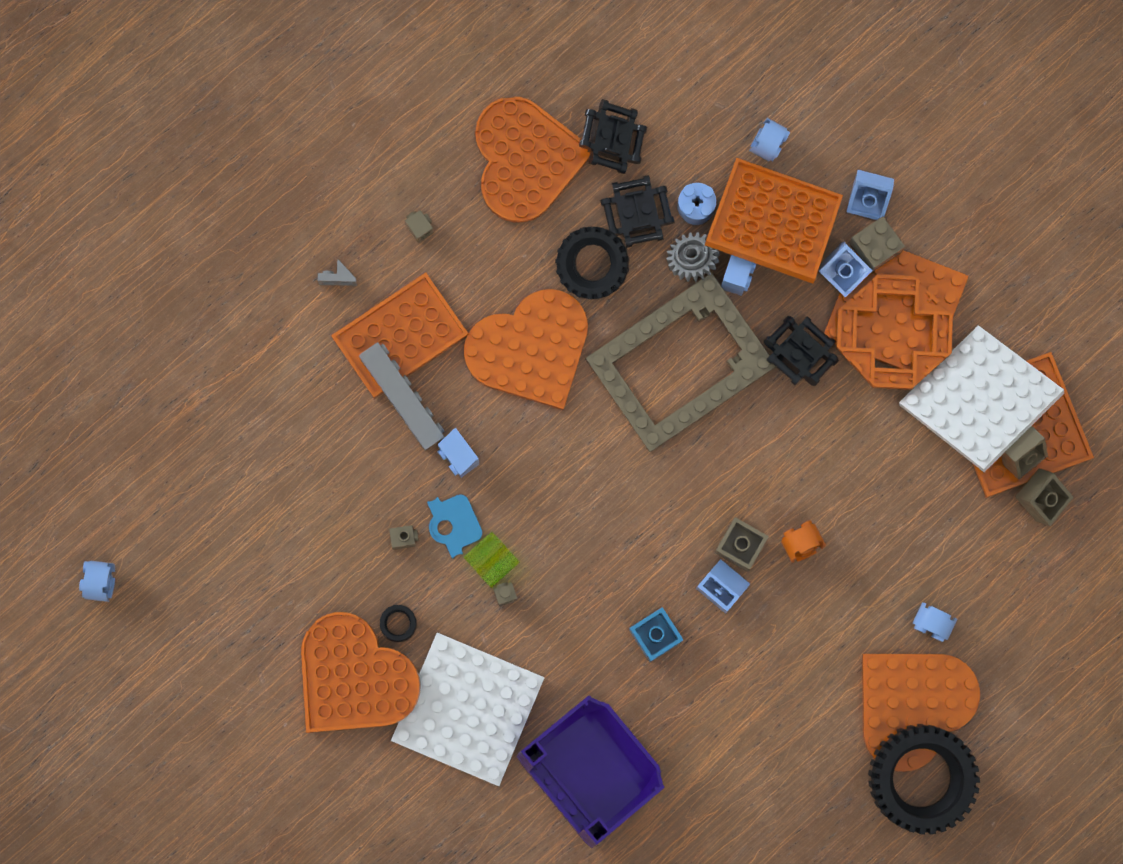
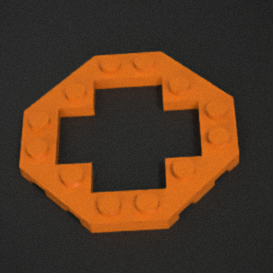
M877 274L867 285L838 309L836 349L873 388L912 390L952 353L953 315L939 303L940 301L921 284V281L916 276ZM877 294L914 296V315L932 316V351H913L912 370L875 368V349L856 348L857 312L876 313Z

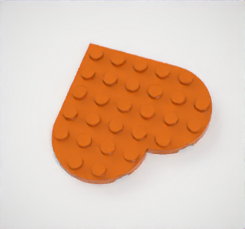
M522 97L500 98L492 102L480 114L476 124V143L480 153L488 161L481 178L483 199L495 215L510 222H528L544 214L589 160L590 152L579 147L581 138L537 104Z
M554 289L536 291L520 302L514 315H490L472 327L464 344L466 365L471 375L486 387L564 410L587 337L588 322L586 314L580 303L563 291Z
M334 612L316 620L306 632L301 646L306 733L390 726L402 721L413 711L418 702L421 689L420 677L416 667L401 652L390 648H379L377 636L365 620L351 613Z
M862 654L863 737L866 748L874 759L877 756L874 754L876 749L880 750L882 748L880 743L883 740L887 742L889 740L887 736L891 733L897 734L896 730L900 728L907 729V726L910 725L917 726V724H923L926 726L932 725L951 732L966 725L978 709L980 701L978 680L972 669L956 657L944 654ZM929 749L912 750L900 758L894 771L908 772L919 769L928 764L934 758L936 752Z

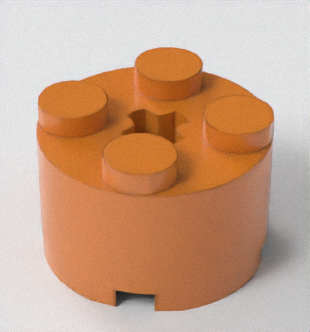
M811 520L803 523L801 528L797 530L792 528L786 531L781 540L792 563H794L795 559L799 562L817 553L815 549L820 547L822 550L826 546L815 524H812Z

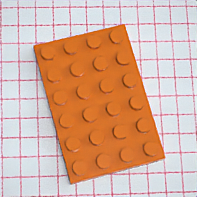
M425 272L332 334L331 337L375 399L383 391L358 357L377 342L380 345L384 344L389 351V354H387L391 361L395 360L401 368L398 370L401 376L406 375L407 377L467 337L469 333Z

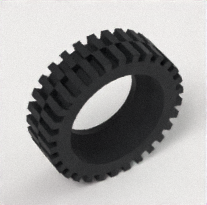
M932 725L907 726V729L900 728L896 730L897 734L895 735L892 733L888 735L889 740L887 742L883 740L880 743L882 748L880 750L876 749L874 752L877 756L875 760L871 759L870 765L873 768L868 773L871 777V781H868L869 787L872 788L870 793L876 800L874 802L876 806L881 809L880 812L899 827L919 834H925V832L936 834V831L944 832L947 831L946 827L948 826L950 828L955 827V821L962 822L965 819L962 815L965 812L969 814L972 810L969 808L970 803L975 804L977 800L973 798L974 793L979 794V788L976 787V783H980V777L976 776L979 768L974 764L976 759L969 753L971 751L969 747L964 745V742L954 734ZM915 749L935 751L945 760L950 772V783L945 795L938 802L926 807H916L904 802L897 794L893 783V773L896 764L902 756Z

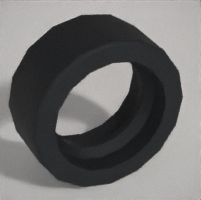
M403 605L388 607L380 617V629L383 635L393 642H404L410 639L417 628V620L414 613ZM401 612L409 618L410 626L404 634L395 635L388 630L387 620L391 614Z

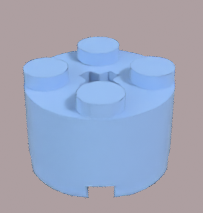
M766 118L763 123L765 124L764 127L759 129L749 151L768 162H773L782 149L779 146L787 140L790 132L787 131L786 127Z
M692 183L686 185L679 195L677 203L678 213L687 223L701 225L714 214L716 196L713 189L706 184ZM695 201L699 203L698 207L695 206Z
M84 562L83 573L85 575L79 584V591H82L84 599L109 602L115 585V578L112 576V572H116L114 563Z
M922 602L913 620V624H915L914 629L922 633L929 631L933 633L931 637L941 642H944V639L948 640L958 619L953 617L950 620L951 615L933 606L925 608L926 603Z

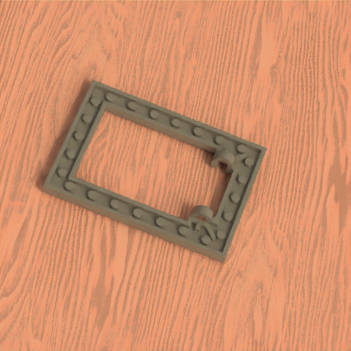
M712 273L586 357L587 362L650 453L776 368L774 364L766 361L769 354ZM691 311L699 322L707 318L714 311L742 350L736 357L727 360L733 373L654 425L613 363Z

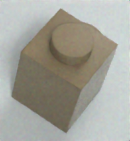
M421 210L417 213L413 211L406 217L405 225L418 243L434 233L433 227L430 225L432 220L427 213L423 214Z
M412 525L389 529L393 550L415 547V541H419L418 532L413 530Z

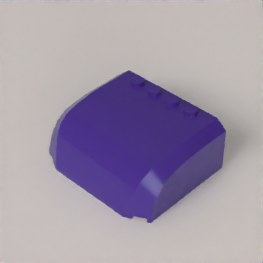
M589 695L516 756L525 770L590 848L600 843L665 788L661 778L660 767L609 704L600 702Z

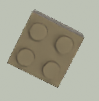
M883 216L854 235L849 242L859 257L873 270L872 272L900 254L905 248V245Z
M1031 426L1001 455L1003 465L1018 480L1048 457L1045 438Z
M1040 468L1016 496V499L1036 522L1048 526L1052 525L1074 498L1054 473Z
M735 517L717 547L715 554L748 572L769 536Z

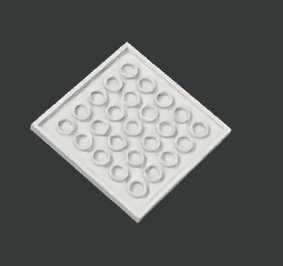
M978 325L899 404L904 410L985 472L1064 394V389Z
M436 633L419 673L421 689L418 702L413 711L398 723L391 741L500 786L545 677Z

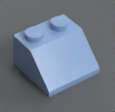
M857 170L846 212L878 220L882 216L884 217L893 191L894 179Z
M842 242L820 263L818 269L844 297L851 293L873 271L845 242Z
M456 428L438 444L440 449L437 451L443 460L447 459L451 464L449 468L455 476L458 474L462 478L479 465V458Z

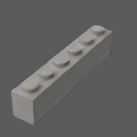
M377 342L358 357L425 451L444 437L442 433L445 431L439 423H434L432 420L434 415L430 409L422 406L420 403L422 398L417 391L413 393L409 387L412 384L406 375L401 376L398 371L401 368L397 362L389 359L387 356L389 351L385 345H380Z

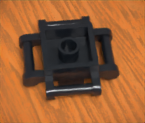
M604 99L599 104L598 112L593 109H586V121L579 147L590 152L589 164H598L625 174L627 162L633 164L641 163L642 158L640 154L647 127L634 124L638 114L636 109L620 107ZM608 110L617 114L627 116V119H623L614 115L608 116L606 115V111ZM637 132L633 155H630L629 149L632 133ZM599 156H603V157H606V158H609V159H613V160L619 161V163L614 162V161H611V160H608V159L601 158V157H599Z
M649 175L643 176L642 179L612 183L614 197L600 200L601 206L604 207L609 230L614 232L616 236L623 235L626 248L632 247L633 244L647 241L664 240L661 227L675 223L674 217L671 216L666 195L668 192L667 186L652 189ZM645 186V191L640 190L620 196L621 190ZM659 195L664 218L660 220L654 196ZM611 205H616L621 228H616ZM655 230L654 233L630 237L632 234Z
M787 316L783 320V324L764 340L765 345L773 351L766 361L774 364L790 378L793 385L805 379L810 385L816 386L827 370L839 361L835 354L828 352L836 341L833 338L830 339L816 327L808 316L800 325L795 322L793 317ZM789 328L792 333L779 346L776 341ZM807 328L808 330H810L816 337H818L825 344V346L823 347L822 345H820L814 338H812L806 331H804V329ZM823 358L825 360L824 364L814 374H811L809 371Z

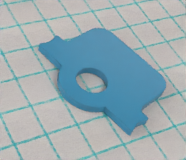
M456 495L443 502L437 497L435 500L427 502L433 515L429 524L430 535L436 542L446 544L452 559L457 555L463 554V547L481 539L482 529L466 496ZM441 521H449L452 524L453 529L450 534L441 535L438 532L437 527Z

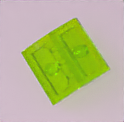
M493 532L463 557L490 588L520 563Z

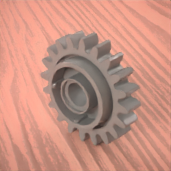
M690 232L688 238L682 235L681 241L675 239L677 245L670 244L671 250L667 251L668 257L666 259L669 269L672 270L674 276L678 275L680 280L686 277L687 282H689L690 278L693 277L694 281L697 282L698 276L704 279L705 273L711 275L710 269L716 270L715 264L719 263L718 256L720 254L717 249L705 246L706 234L700 237L699 232H697L696 236L693 237Z

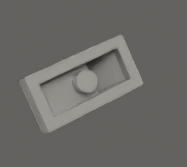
M338 259L337 274H334L333 271L318 273L317 281L319 285L357 286L356 278Z

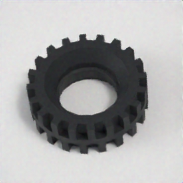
M583 227L573 231L567 238H564L562 245L557 250V259H555L557 265L556 273L560 277L561 284L570 293L572 292L580 298L599 299L617 291L622 283L625 282L626 275L629 272L630 259L626 246H624L620 237H617L614 232L601 227ZM589 245L602 247L610 257L611 264L608 273L603 278L595 281L583 278L576 269L578 253Z

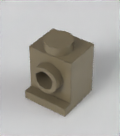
M505 582L493 588L499 607L518 601L512 582Z

